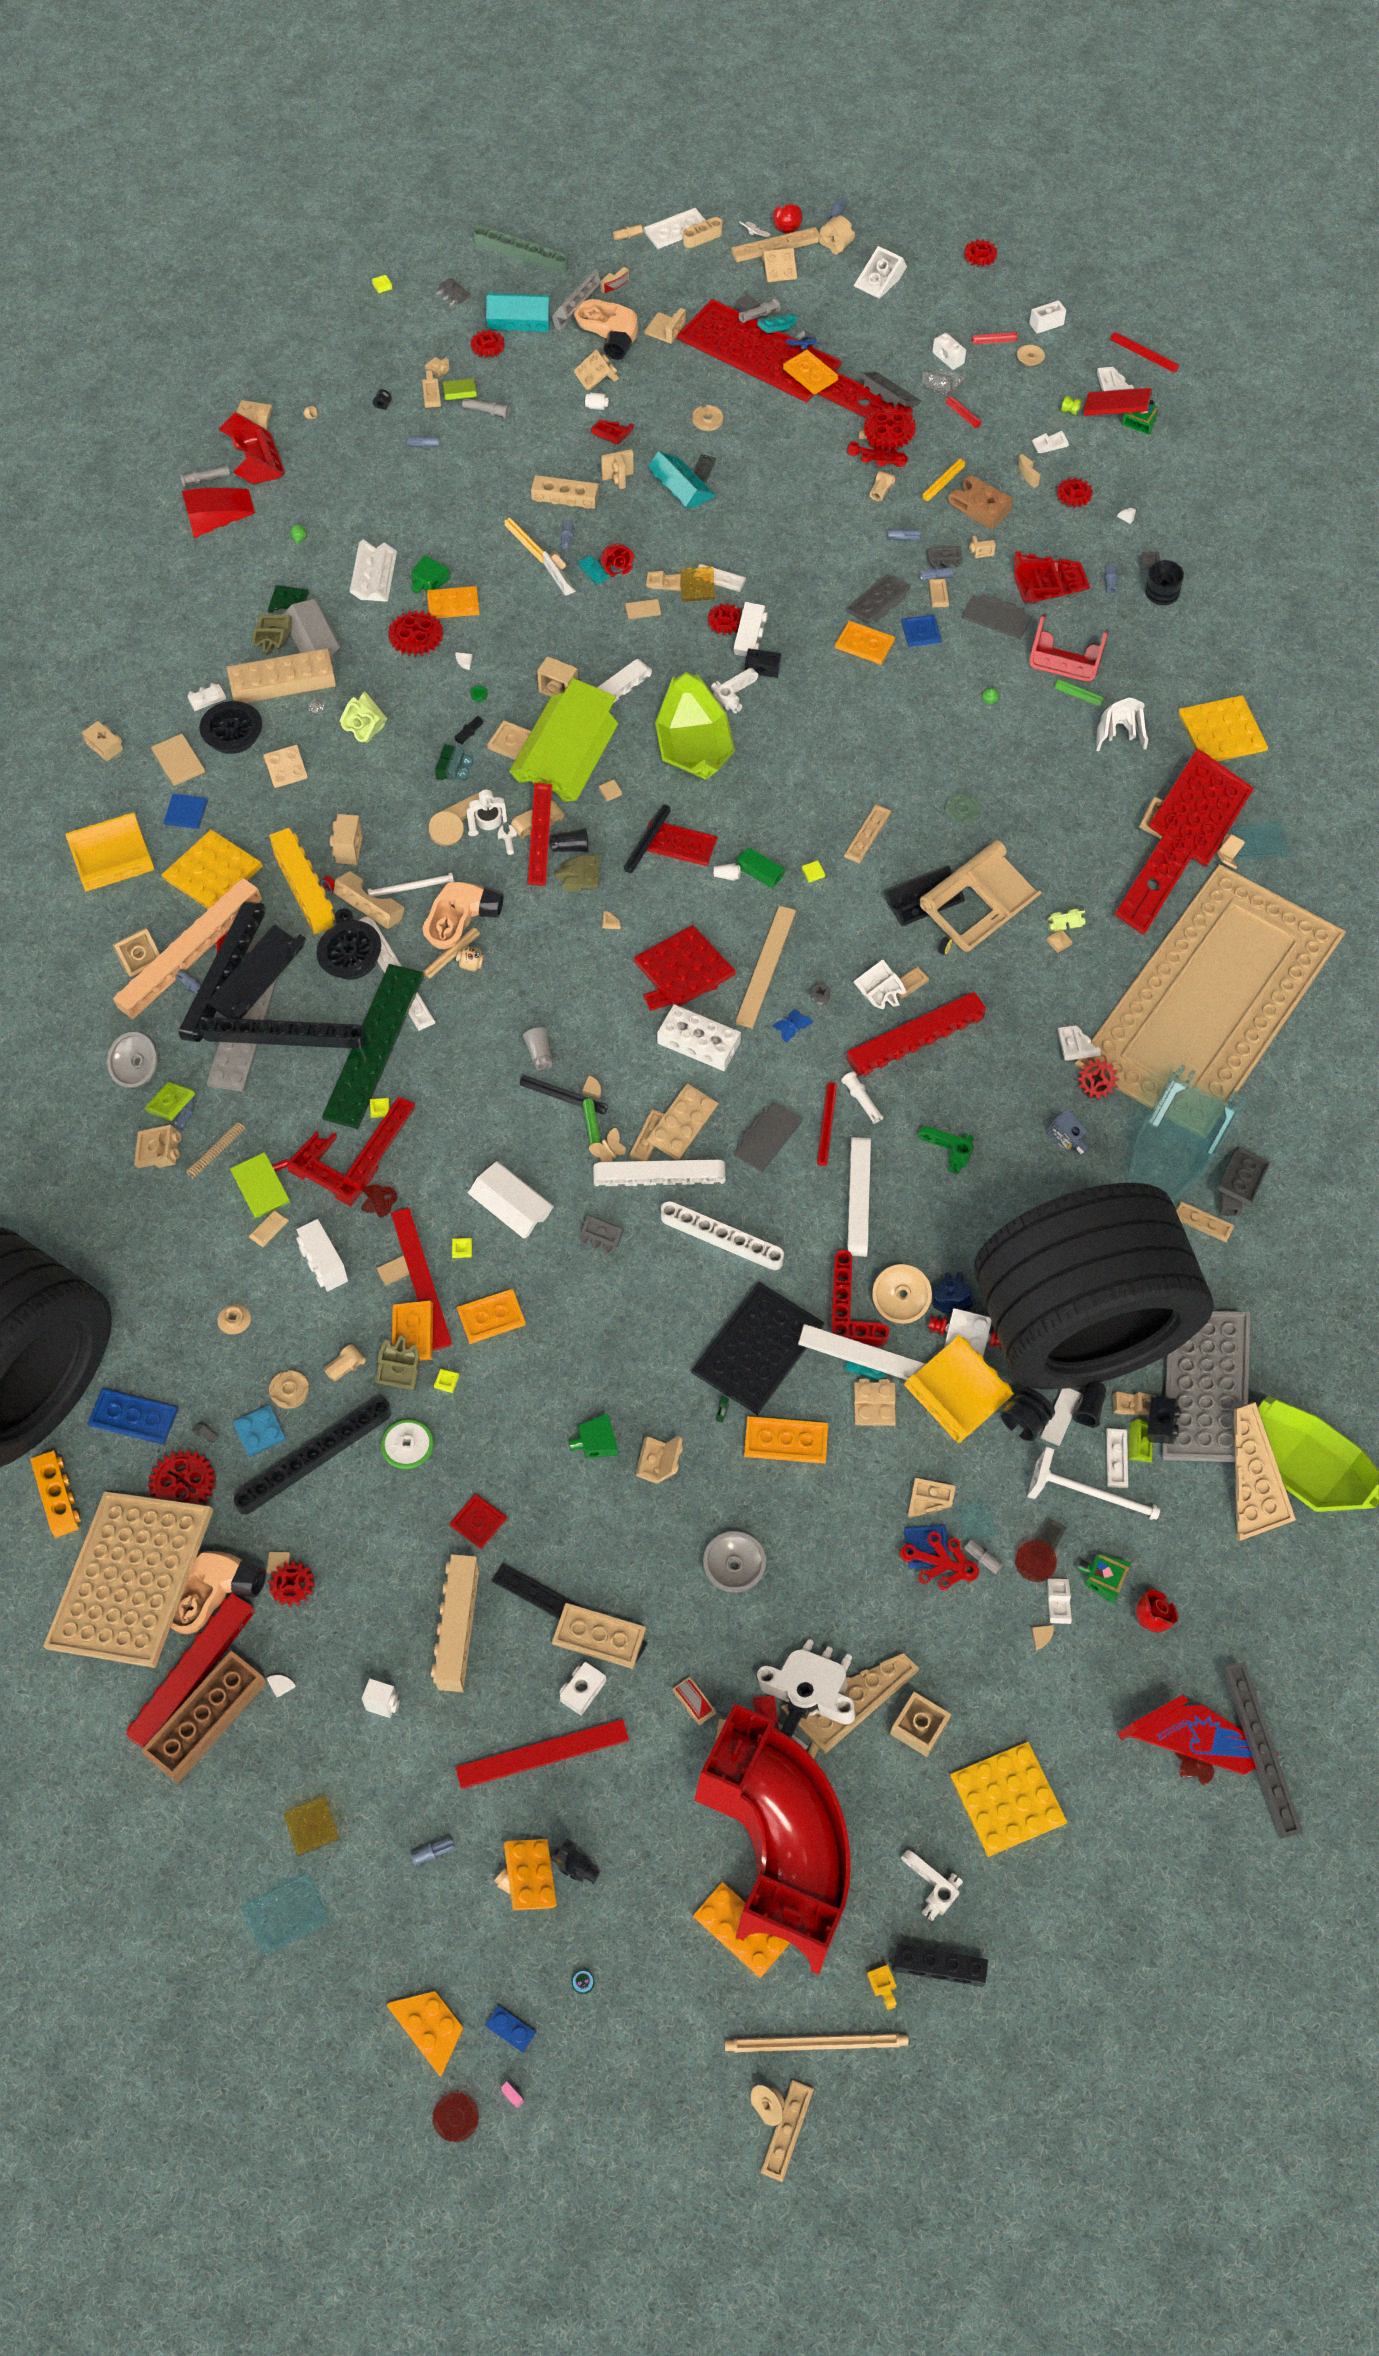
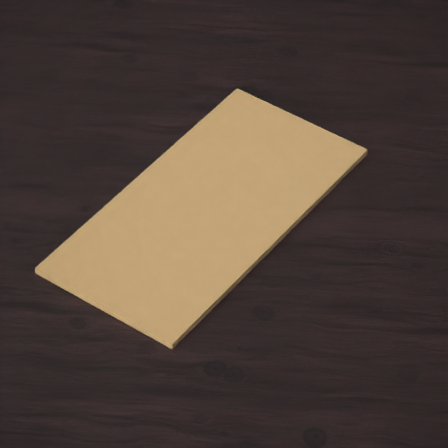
M1219 864L1091 1040V1043L1096 1048H1100L1101 1056L1078 1059L1075 1062V1066L1085 1070L1083 1065L1089 1066L1090 1060L1093 1063H1096V1059H1100L1101 1063L1107 1060V1066L1112 1063L1114 1065L1112 1070L1118 1071L1115 1074V1077H1119V1080L1115 1081L1118 1088L1115 1089L1156 1112L1160 1110L1175 1081L1188 1087V1089L1176 1094L1165 1117L1206 1139L1224 1113V1106H1229L1338 946L1346 931ZM1098 1067L1093 1068L1089 1072L1097 1071ZM1106 1070L1105 1075L1107 1079L1111 1080L1110 1073ZM1099 1075V1077H1096V1078L1100 1079L1101 1081H1103V1079L1101 1078V1075Z

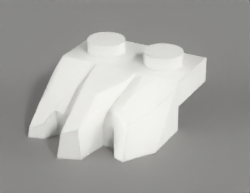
M881 960L853 982L873 1006L881 1009L885 1008L886 1001L893 1007L899 1006L896 994L902 995L906 993L903 983L891 971L884 960Z

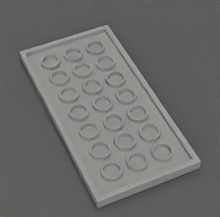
M1213 1311L1207 1324L1196 1335L1167 1355L1166 1398L1176 1399L1177 1405L1181 1406V1416L1176 1420V1425H1179V1435L1174 1438V1444H1163V1460L1235 1462L1234 1409L1249 1404L1251 1312Z

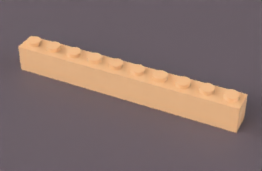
M244 878L234 884L233 888L198 918L192 926L185 930L178 939L172 942L164 952L159 954L137 977L132 979L123 990L116 994L113 1000L117 1008L131 1019L140 1014L176 980L175 975L180 976L177 974L179 970L183 969L186 971L229 931L243 902H260L262 900L258 888Z

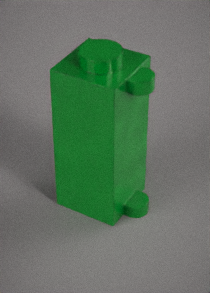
M749 847L745 852H741L737 858L738 865H740V869L772 889L786 872V868L781 867Z

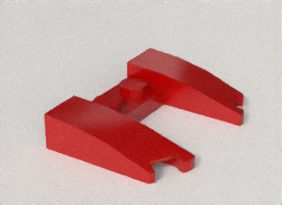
M316 1131L288 1161V1172L302 1180L305 1178L312 1180L333 1192L337 1200L351 1207L370 1183L379 1166H376L361 1190L343 1183V1178L345 1177L343 1174L319 1161L334 1143L337 1135L331 1133L329 1139L319 1138V1131Z

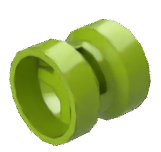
M1066 395L1061 411H1069L1077 416V410L1079 411L1082 400H1074Z

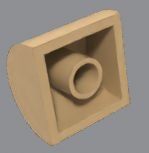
M143 928L112 944L121 965L129 977L140 973L160 954L147 928Z

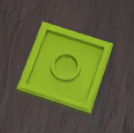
M474 378L442 382L445 400L477 396Z
M167 1082L144 1109L152 1115L172 1121L195 1093L189 1088Z

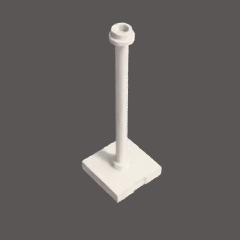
M1046 1447L1036 1461L1027 1495L1029 1498L1036 1499L1045 1487V1483L1051 1481L1147 1514L1150 1520H1157L1160 1508L1157 1505L1153 1504L1152 1507L1051 1473L1049 1468L1054 1449Z

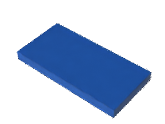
M102 1388L87 1425L165 1445L179 1408Z

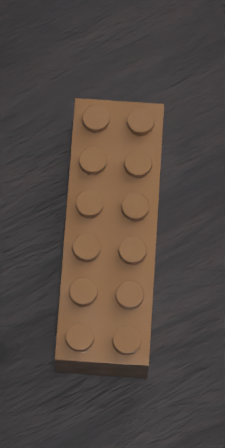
M230 1651L141 1752L151 1763L178 1785L267 1684L265 1679L238 1655Z

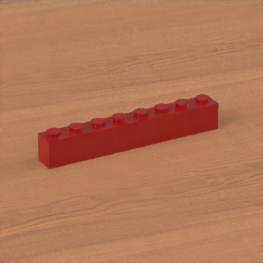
M974 991L847 1051L846 1060L853 1071L856 1072L857 1077L869 1075L875 1068H883L894 1059L900 1060L905 1054L909 1052L915 1053L926 1044L932 1045L940 1037L946 1038L957 1029L963 1030L972 1022H980L985 1016L986 1007Z
M231 1594L229 1598H225L222 1601L220 1610L216 1615L210 1617L205 1630L198 1633L192 1647L182 1654L180 1663L177 1667H173L170 1670L165 1683L157 1687L154 1697L142 1707L141 1714L137 1720L129 1724L126 1733L129 1740L142 1749L149 1743L206 1679L254 1615L255 1611L251 1605L234 1594Z

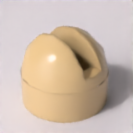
M314 406L306 407L303 412L305 418L315 419L317 417V409Z

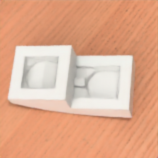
M1062 431L1049 437L1046 433L1032 440L1038 453L1069 446L1068 440Z
M1048 1579L1049 1622L1071 1624L1069 1579Z

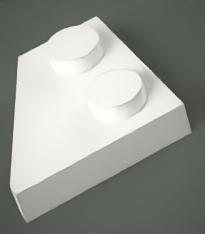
M1114 367L1097 369V376L1102 391L1134 389V386L1132 384L1128 385L1125 382V378Z
M1077 1025L1058 1028L1065 1061L1101 1056L1100 1048H1096L1091 1043V1039L1084 1035Z

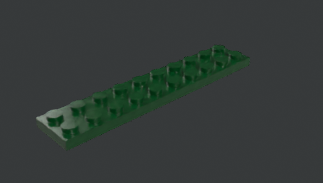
M393 964L388 965L362 1024L367 1043L362 1048L351 1049L322 1115L323 1120L359 1129L370 1099H372L409 1009L424 978L423 972Z

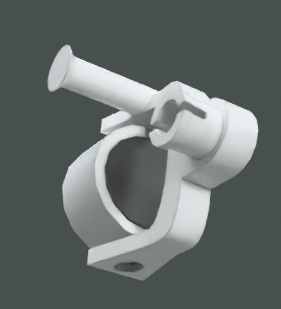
M482 790L479 793V800L470 802L469 808L466 810L469 836H476L479 833L476 830L475 820L477 826L484 830L496 829L502 822V816L503 822H507L505 801L500 797L494 798L491 790Z

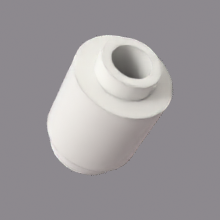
M586 394L585 407L595 410H605V407H608L609 397H606V394Z

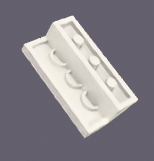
M364 539L361 540L358 545L350 593L360 600L388 601L397 551L385 542L375 548Z
M498 1161L477 1177L468 1192L469 1195L522 1238H527L537 1222L545 1221L554 1207Z

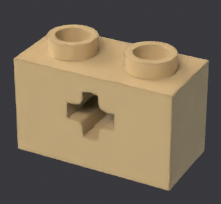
M99 721L82 732L85 743L106 761H109L123 750L121 738L117 734L111 733L110 729L106 725L103 726Z

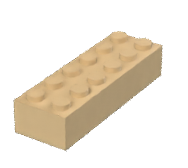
M328 648L227 667L233 700L244 703L336 686Z
M451 1554V1561L446 1563L448 1582H444L443 1585L445 1602H441L440 1606L442 1623H438L437 1635H439V1643L435 1644L434 1656H436V1664L432 1665L431 1676L434 1677L433 1683H436L438 1690L463 1692L479 1566L476 1556Z

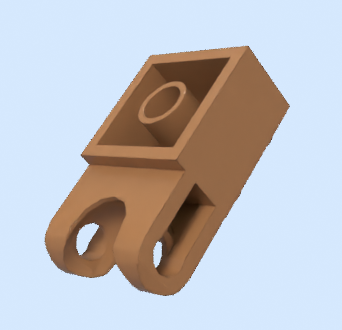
M972 475L967 476L963 481L965 491L955 489L948 496L949 503L953 507L966 513L968 517L991 530L1012 510V497Z

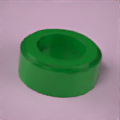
M475 686L470 691L471 698L476 702L484 701L488 696L487 689L483 686Z

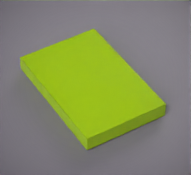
M265 1152L230 1168L255 1219L290 1203Z

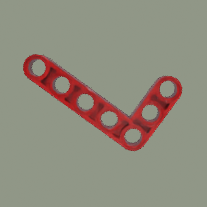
M840 1250L836 1253L834 1261L831 1333L839 1335L836 1332L843 1331L845 1334L839 1336L869 1346H884L888 1342L890 1332L887 1325L874 1322L850 1321L853 1257L848 1250ZM840 1260H845L847 1263H844V1264H843V1263H840L839 1261H840ZM839 1278H845L846 1281H840ZM843 1295V1296H845L846 1298H845V1299H840V1298H838L837 1296ZM838 1313H843V1314H845V1316H844V1317H840V1316H838L837 1314H838ZM862 1332L864 1335L858 1336L856 1333ZM881 1333L884 1337H878L875 1334Z

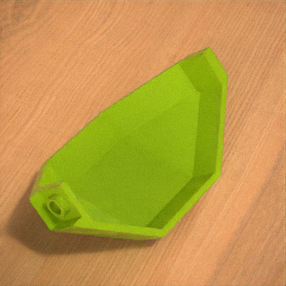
M685 672L679 678L673 676L655 721L662 760L706 780L717 772L735 752L728 716L698 673L693 676Z
M1271 1396L1262 1401L1258 1411L1287 1491L1315 1512L1377 1508L1379 1505V1469L1365 1450L1317 1415Z

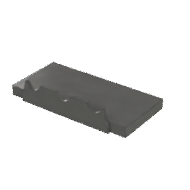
M876 371L863 372L860 375V378L865 380L864 388L868 386L871 393L876 396L880 394L882 400L888 404L893 402L894 408L898 403L905 407L921 403L920 399Z
M887 574L850 604L846 611L867 623H870L873 619H875V622H878L881 617L883 618L889 613L890 609H894L900 604L902 599H906V592L910 589V584Z
M983 594L981 598L972 597L962 615V619L1021 639L1032 616L1025 614L1024 607L1020 609L1013 603H1003L996 597L988 598Z
M776 1103L770 1109L766 1106L764 1112L758 1116L753 1126H750L742 1140H739L738 1149L734 1156L763 1172L803 1119Z
M1239 1147L1232 1155L1217 1189L1251 1206L1270 1162Z

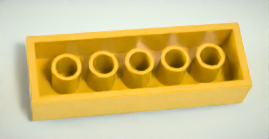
M286 828L270 834L269 837L274 856L313 934L334 926L333 920H335V916L332 911V904L329 899L326 900L325 890L323 886H319L317 874L311 871L313 869L309 859H305V851L302 846L299 847L296 833L292 834L290 828Z

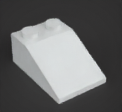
M878 246L854 284V287L880 299L899 281L907 266L904 259Z

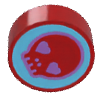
M325 876L320 881L321 885L329 894H333L335 881L330 876Z

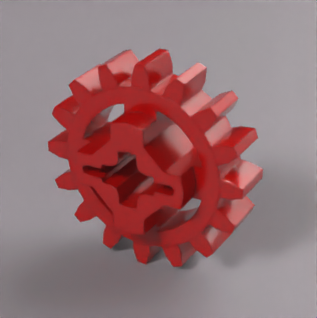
M976 239V242L971 240V243H967L965 247L964 258L967 259V262H972V266L974 264H977V267L980 265L985 267V264L990 266L991 262L994 263L997 258V247H994L995 244H990V241L986 242L984 239L982 241Z
M482 329L481 333L477 331V335L472 336L471 349L475 355L479 353V357L485 356L487 358L490 356L493 358V355L499 356V352H503V348H505L504 337L501 336V333L496 334V330L491 332L490 329L488 331Z
M1068 477L1067 481L1062 480V484L1059 483L1057 490L1058 500H1062L1061 504L1067 503V507L1073 505V508H1076L1078 505L1082 508V504L1087 505L1091 501L1092 486L1088 485V481L1082 482L1083 478L1077 480L1074 477L1071 480Z
M720 603V607L715 605L714 610L710 609L708 626H711L712 631L717 630L716 634L723 632V636L726 633L732 635L733 631L738 633L743 612H740V607L735 608V604L729 606V603H726V606H723Z
M1096 1059V1063L1090 1060L1089 1066L1083 1065L1085 1070L1079 1071L1082 1077L1077 1078V1080L1082 1082L1079 1088H1085L1083 1092L1085 1095L1090 1093L1089 1097L1091 1099L1096 1095L1097 1099L1100 1100L1101 1095L1108 1098V1092L1114 1094L1112 1088H1118L1115 1081H1118L1119 1077H1115L1118 1071L1112 1070L1114 1067L1112 1063L1107 1066V1060L1101 1063L1100 1059ZM1098 1067L1097 1071L1089 1072L1093 1068ZM1106 1070L1109 1071L1111 1080L1107 1079L1105 1075ZM1099 1075H1101V1078L1103 1079V1081H1102V1082L1099 1081V1082L1096 1084V1081L1094 1080V1078H1095V1077H1099ZM1086 1079L1090 1080L1091 1088L1087 1086ZM1107 1086L1105 1090L1099 1091L1101 1087Z
M292 1561L291 1566L284 1562V1568L282 1569L277 1566V1574L271 1573V1577L274 1580L268 1581L269 1586H271L269 1589L270 1594H274L273 1599L275 1601L279 1600L281 1606L287 1602L289 1608L292 1607L293 1603L300 1606V1600L307 1602L306 1595L312 1596L313 1593L310 1588H315V1584L312 1582L314 1576L310 1574V1568L304 1569L302 1562L296 1566L295 1561ZM280 1579H282V1584L279 1585V1589H278L279 1581H280ZM305 1580V1586L302 1590L301 1585ZM289 1582H292V1583H295V1585H294V1586H292V1585H290V1584L288 1585V1583H289Z

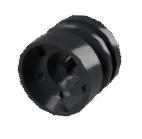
M1170 560L1154 563L1149 569L1145 587L1147 598L1157 605L1164 606L1176 602L1180 596L1184 578L1182 567Z
M1023 1387L1015 1395L1013 1402H1010L1004 1408L1000 1416L1005 1426L1011 1431L1018 1424L1023 1427L1024 1430L1019 1437L1031 1442L1042 1432V1426H1046L1049 1420H1052L1055 1416V1409L1050 1401L1041 1393L1032 1388Z

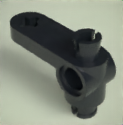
M566 1839L561 1849L556 1848L552 1855L551 1861L558 1864V1869L566 1876L569 1874L570 1878L583 1882L584 1879L593 1884L596 1882L600 1871L591 1867L593 1862L577 1852L576 1844L571 1840Z

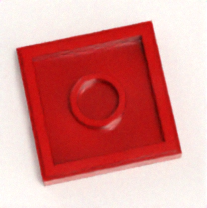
M475 1493L450 1522L449 1526L482 1550L507 1520V1516Z

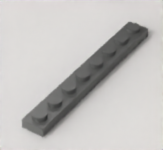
M1242 1662L1225 1666L1223 1671L1279 1838L1282 1839L1301 1834L1303 1832L1246 1664Z

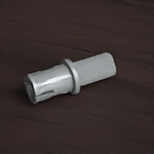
M970 1540L965 1545L964 1550L978 1560V1564L982 1563L995 1575L1003 1567L1002 1563L989 1554L990 1551H985L974 1541Z

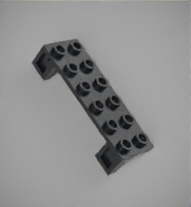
M273 925L207 1001L208 1005L226 1018L242 1019L303 949L306 938L299 934L295 939L277 925Z

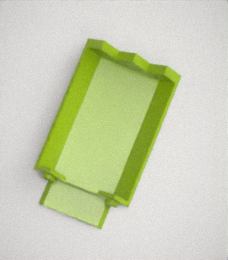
M572 678L564 693L551 696L509 772L519 783L532 781L533 783L552 784V791H555L564 802L577 801L619 724L609 713L617 696Z

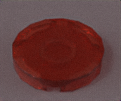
M1032 1540L1024 1543L1018 1549L1015 1565L1024 1579L1031 1582H1042L1048 1580L1054 1574L1057 1567V1557L1049 1544L1043 1541Z
M451 2093L444 2096L437 2103L433 2111L435 2131L442 2139L449 2142L460 2143L469 2139L476 2131L479 2123V2111L476 2103L469 2096L462 2093Z

